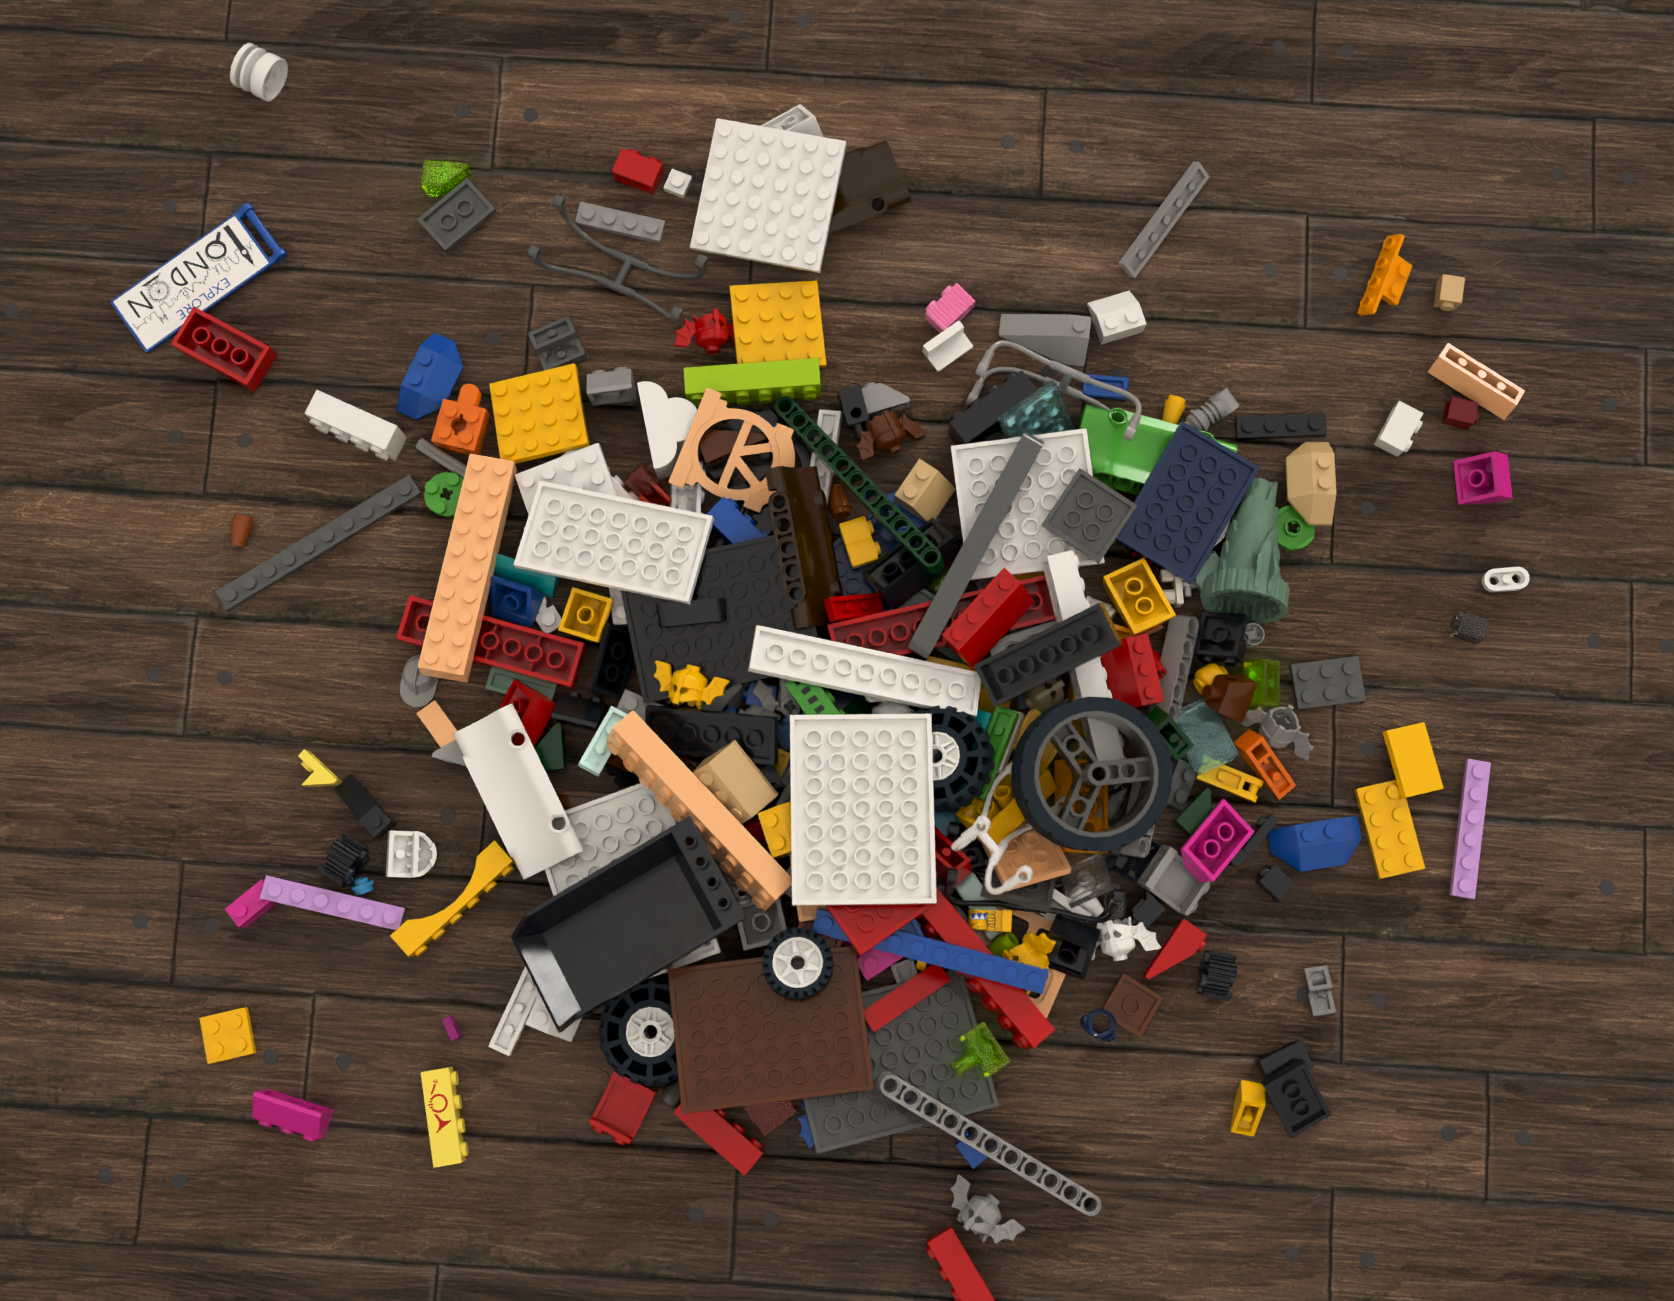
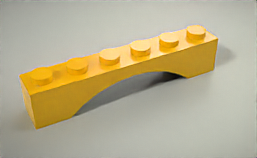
M494 840L477 856L472 878L464 892L455 902L432 916L407 920L390 937L408 957L420 956L427 950L428 947L426 945L432 939L436 941L445 933L444 928L449 923L453 925L463 916L461 912L467 907L469 909L474 907L480 901L478 897L484 891L486 893L490 892L497 885L495 882L501 876L506 877L514 870V859L511 858L498 841Z

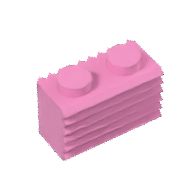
M958 283L953 287L949 285L941 293L942 298L937 302L933 300L925 309L927 311L925 313L926 321L939 333L949 328L958 320L960 321L975 307L976 301Z

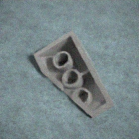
M1001 314L998 336L1066 366L1084 368L1091 317L1070 314Z

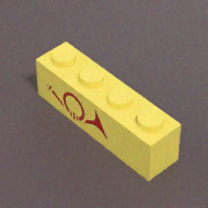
M453 1066L421 1072L433 1168L462 1163L466 1161L469 1151L467 1142H463L462 1133L465 1132V1122L463 1118H460L459 1109L462 1108V1100L460 1094L457 1095L456 1085L459 1084L458 1073L454 1071Z

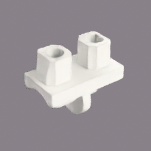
M1165 569L1160 570V582H1172V590H1162L1168 602L1173 604V608L1181 607L1184 604L1183 589L1185 597L1192 596L1191 589L1197 588V584L1195 581L1191 585L1185 581L1182 582L1180 578Z

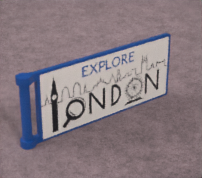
M251 203L241 206L239 211L111 301L114 309L146 353H150L177 334L193 306L205 313L272 265L283 261L288 256L287 252L279 247L255 214V209ZM247 217L272 250L273 254L270 258L242 222V218Z

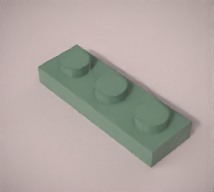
M491 667L485 686L486 690L506 695L513 680L517 679L554 701L558 688L556 684Z

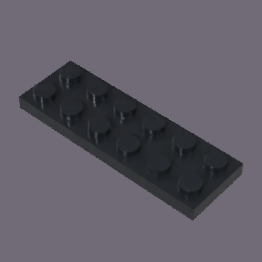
M657 705L645 707V723L675 755L707 758L736 740L753 763L770 765L778 763V717Z

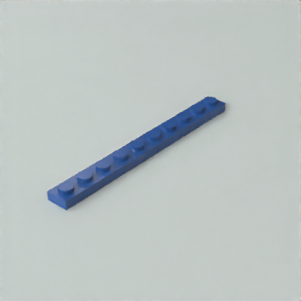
M818 908L812 931L850 942L830 912ZM898 930L873 947L877 950L1043 994L1049 972L1048 969L903 930Z

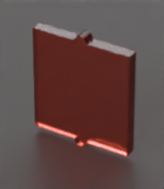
M790 1100L743 1106L751 1117V1122L756 1124L763 1136H766L797 1113Z

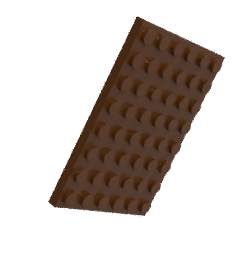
M853 946L831 948L833 970L828 983L815 996L799 1000L785 998L771 988L764 976L763 957L668 969L682 1114L874 1090L855 948ZM795 958L791 962L792 968L796 970L802 969L805 965L804 960L801 958Z

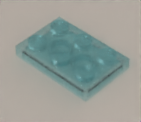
M1206 698L1199 699L1182 707L1177 724L1194 744L1186 755L1198 776L1240 756L1217 712L1205 705Z

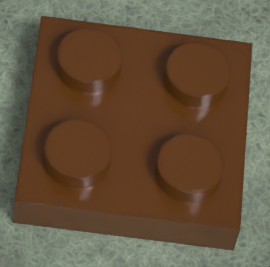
M1122 973L1101 1009L1110 1011L1114 1015L1117 1025L1141 1038L1164 997ZM1101 1014V1015L1105 1016L1106 1018H1108L1109 1020H1111L1107 1015Z

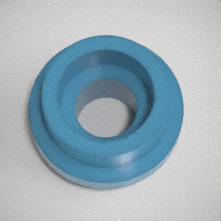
M367 876L354 880V885L350 887L351 890H354L355 895H360L373 890L372 884L374 881L373 879L368 880Z

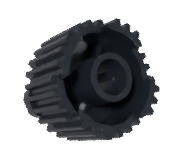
M344 833L342 834L343 838L341 841L336 839L326 852V863L324 865L320 864L318 872L340 886L350 887L356 878L354 874L359 867L363 869L366 866L370 857L368 856L369 850L366 845Z
M1205 950L1203 958L1200 959L1199 972H1202L1197 982L1196 994L1231 1001L1233 992H1229V988L1233 986L1237 977L1238 964L1234 963L1237 955Z

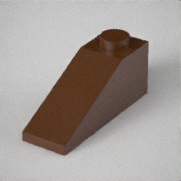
M706 430L698 448L706 467L729 459L740 431ZM749 432L744 446L768 443L769 440L764 433Z

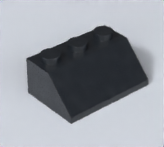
M608 622L606 623L587 692L602 698L621 700L634 659L628 630Z

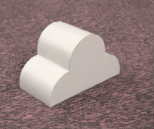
M648 381L638 382L637 385L653 467L658 480L671 476L697 409L690 401L684 398L675 397L668 399L663 388L656 383Z

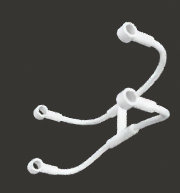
M1012 762L1004 767V770L995 778L991 790L986 797L982 814L978 816L973 826L963 832L961 837L951 846L953 851H959L975 840L977 836L992 853L985 874V887L993 895L1001 894L1006 890L1010 891L1020 883H1027L1033 875L1032 869L1029 866L1023 865L1013 877L1003 883V886L999 888L991 886L993 868L998 864L1008 847V843L1016 836L1033 828L1030 824H1027L1007 835L998 845L987 833L991 826V821L987 818L994 791L999 782L1007 774H1011ZM1065 796L1059 797L1056 804L1051 807L1055 815L1060 812L1062 808L1060 802L1065 801ZM1021 872H1025L1028 876H1023Z

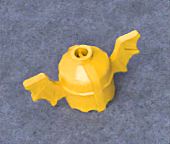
M655 661L657 669L654 677L660 682V691H669L668 697L675 704L687 702L689 706L695 707L696 705L698 709H701L703 701L707 705H712V701L716 697L724 696V689L730 683L727 679L714 677L707 686L708 680L699 672L700 667L687 664L685 669L675 671L672 677L670 664Z
M1031 932L1023 936V944L1009 951L1004 950L1001 954L1007 959L1047 969L1049 960L1046 954L1052 951L1056 942L1048 939L1045 933L1037 936ZM1022 989V990L1025 992V994L1028 996L1029 993H1030V991H1029V990Z

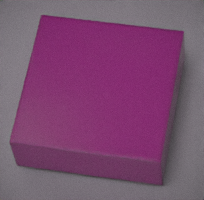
M454 1015L442 1019L441 1022L451 1041L463 1037Z

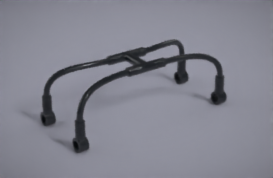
M949 822L947 838L954 843L956 837H958L959 823ZM1121 848L1109 851L1106 868L1098 876L1079 882H1055L1054 888H1077L1081 884L1088 886L1101 881L1115 866L1117 857L1120 856ZM948 868L944 892L946 899L953 905L997 906L1017 911L1048 913L1002 901L954 899L951 894L957 882L958 869ZM979 870L973 872L976 876L984 878L985 872ZM1120 889L1112 890L1111 902L1108 908L1109 913L1103 917H1091L1053 907L1050 908L1049 913L1086 922L1104 923L1117 913L1119 905L1123 902L1124 892Z

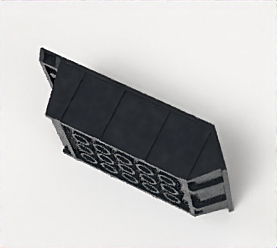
M689 816L524 913L511 938L558 1033H560L576 1020L592 1015L594 1010L619 995L631 992V988L663 969H670L674 966L675 962L701 947L709 946L712 944L711 941L721 936L727 929L746 919L698 828ZM693 838L694 843L691 846H687V841ZM700 859H705L703 866H698ZM716 879V884L710 887V880ZM726 899L728 902L725 907H721L720 902Z

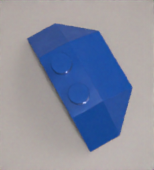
M433 333L420 345L400 387L396 409L398 413L414 420H419L440 410L443 398L449 399L464 368L453 340Z
M1357 816L1271 829L1267 834L1270 853L1299 872L1346 865L1362 839Z

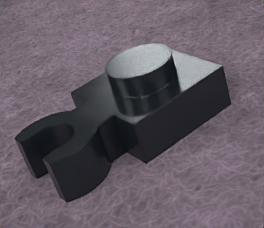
M605 765L606 773L616 776L614 783L620 788L626 789L640 783L639 777L636 774L625 772L618 767L611 768L609 765Z

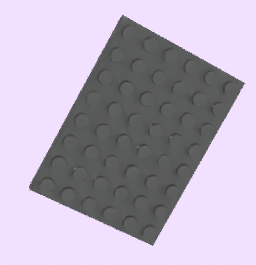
M954 970L946 971L945 973L949 977L950 982L874 1033L871 1032L866 1024L874 1090L802 1099L816 1154L932 1124L885 1096L877 1089L876 1079L882 1072L893 1073L963 1116L999 1106L967 985L962 974L958 975ZM905 982L862 992L864 1010ZM892 1078L884 1082V1090H889L893 1087L894 1081ZM908 1091L905 1093V1102H909L913 1099V1091ZM933 1103L926 1104L924 1107L925 1114L932 1112L934 1108ZM948 1115L945 1120L953 1119L954 1117L953 1115Z

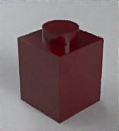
M1451 397L1445 404L1441 424L1468 430L1478 422L1480 411H1477L1479 403Z

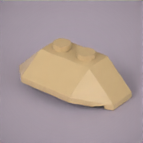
M1306 441L1285 459L1287 501L1305 519L1304 521L1308 525L1332 526L1336 501L1334 452L1328 442Z

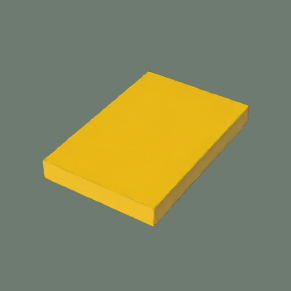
M1424 722L1382 732L1401 799L1444 789Z

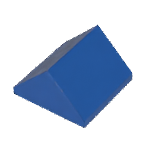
M493 575L491 577V615L531 628L536 620L544 595L532 587Z

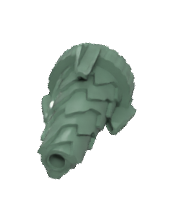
M1262 478L1253 479L1237 507L1236 514L1232 515V522L1227 531L1226 541L1222 546L1220 558L1215 551H1211L1198 573L1195 583L1197 584V589L1201 592L1200 599L1205 610L1209 612L1246 614L1248 616L1247 624L1274 622L1287 615L1290 587L1287 582L1281 579L1279 567L1278 507H1275L1278 488L1277 481L1269 482Z

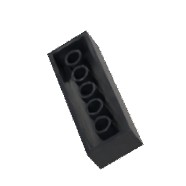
M1098 603L974 666L993 706L996 707L1124 644L1104 603Z

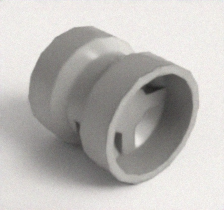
M1249 623L1246 625L1244 639L1247 641V649L1256 647L1264 640V629L1259 624Z

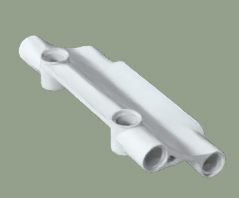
M513 703L498 709L453 734L463 754V760L523 880L584 850ZM516 733H522L525 737L524 743L520 746H515L512 743V737ZM558 816L563 817L566 821V825L562 830H556L552 824L554 818Z

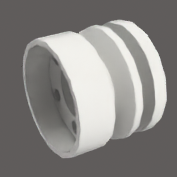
M247 43L241 47L234 57L230 70V81L234 86L251 92L254 96L264 101L270 102L278 96L285 84L288 65L285 59L273 53H267L265 49L258 48V46L252 43Z

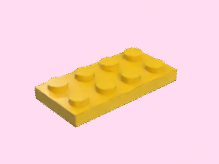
M1393 780L1355 789L1378 879L1425 869L1407 799H1401L1397 781Z

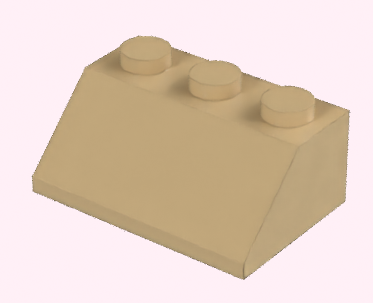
M736 740L704 759L693 772L740 824L751 819L778 796L777 791Z

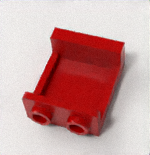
M615 1070L593 1116L588 1122L593 1125L591 1129L603 1135L605 1132L613 1135L612 1140L621 1145L631 1144L658 1091L645 1084L632 1083L626 1076H619Z

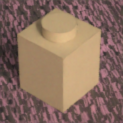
M1443 274L1436 283L1433 307H1440L1443 311L1456 310L1462 303L1465 277Z

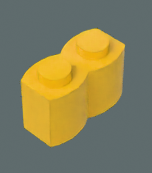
M865 516L839 524V530L852 569L879 560L878 555L881 554L878 541L873 542L871 534L874 533V528L871 520L866 521Z

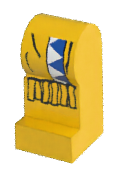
M968 910V925L972 930L1011 933L1012 910Z

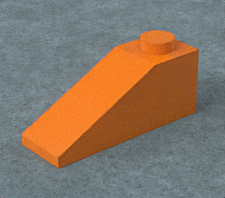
M1248 729L1232 743L1244 762L1260 780L1264 781L1265 786L1278 800L1296 786L1263 736Z

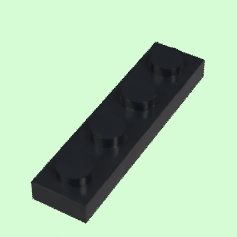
M1326 414L1236 416V440L1325 437L1327 435Z

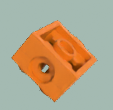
M463 385L460 388L457 402L443 398L431 439L437 448L465 455H480L491 415L487 409L479 407L482 395L475 385Z

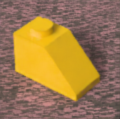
M1246 1080L1240 1081L1235 1095L1230 1132L1254 1137L1266 1106L1265 1090L1261 1083Z

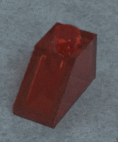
M643 463L625 478L624 483L642 502L665 506L672 500L658 479Z

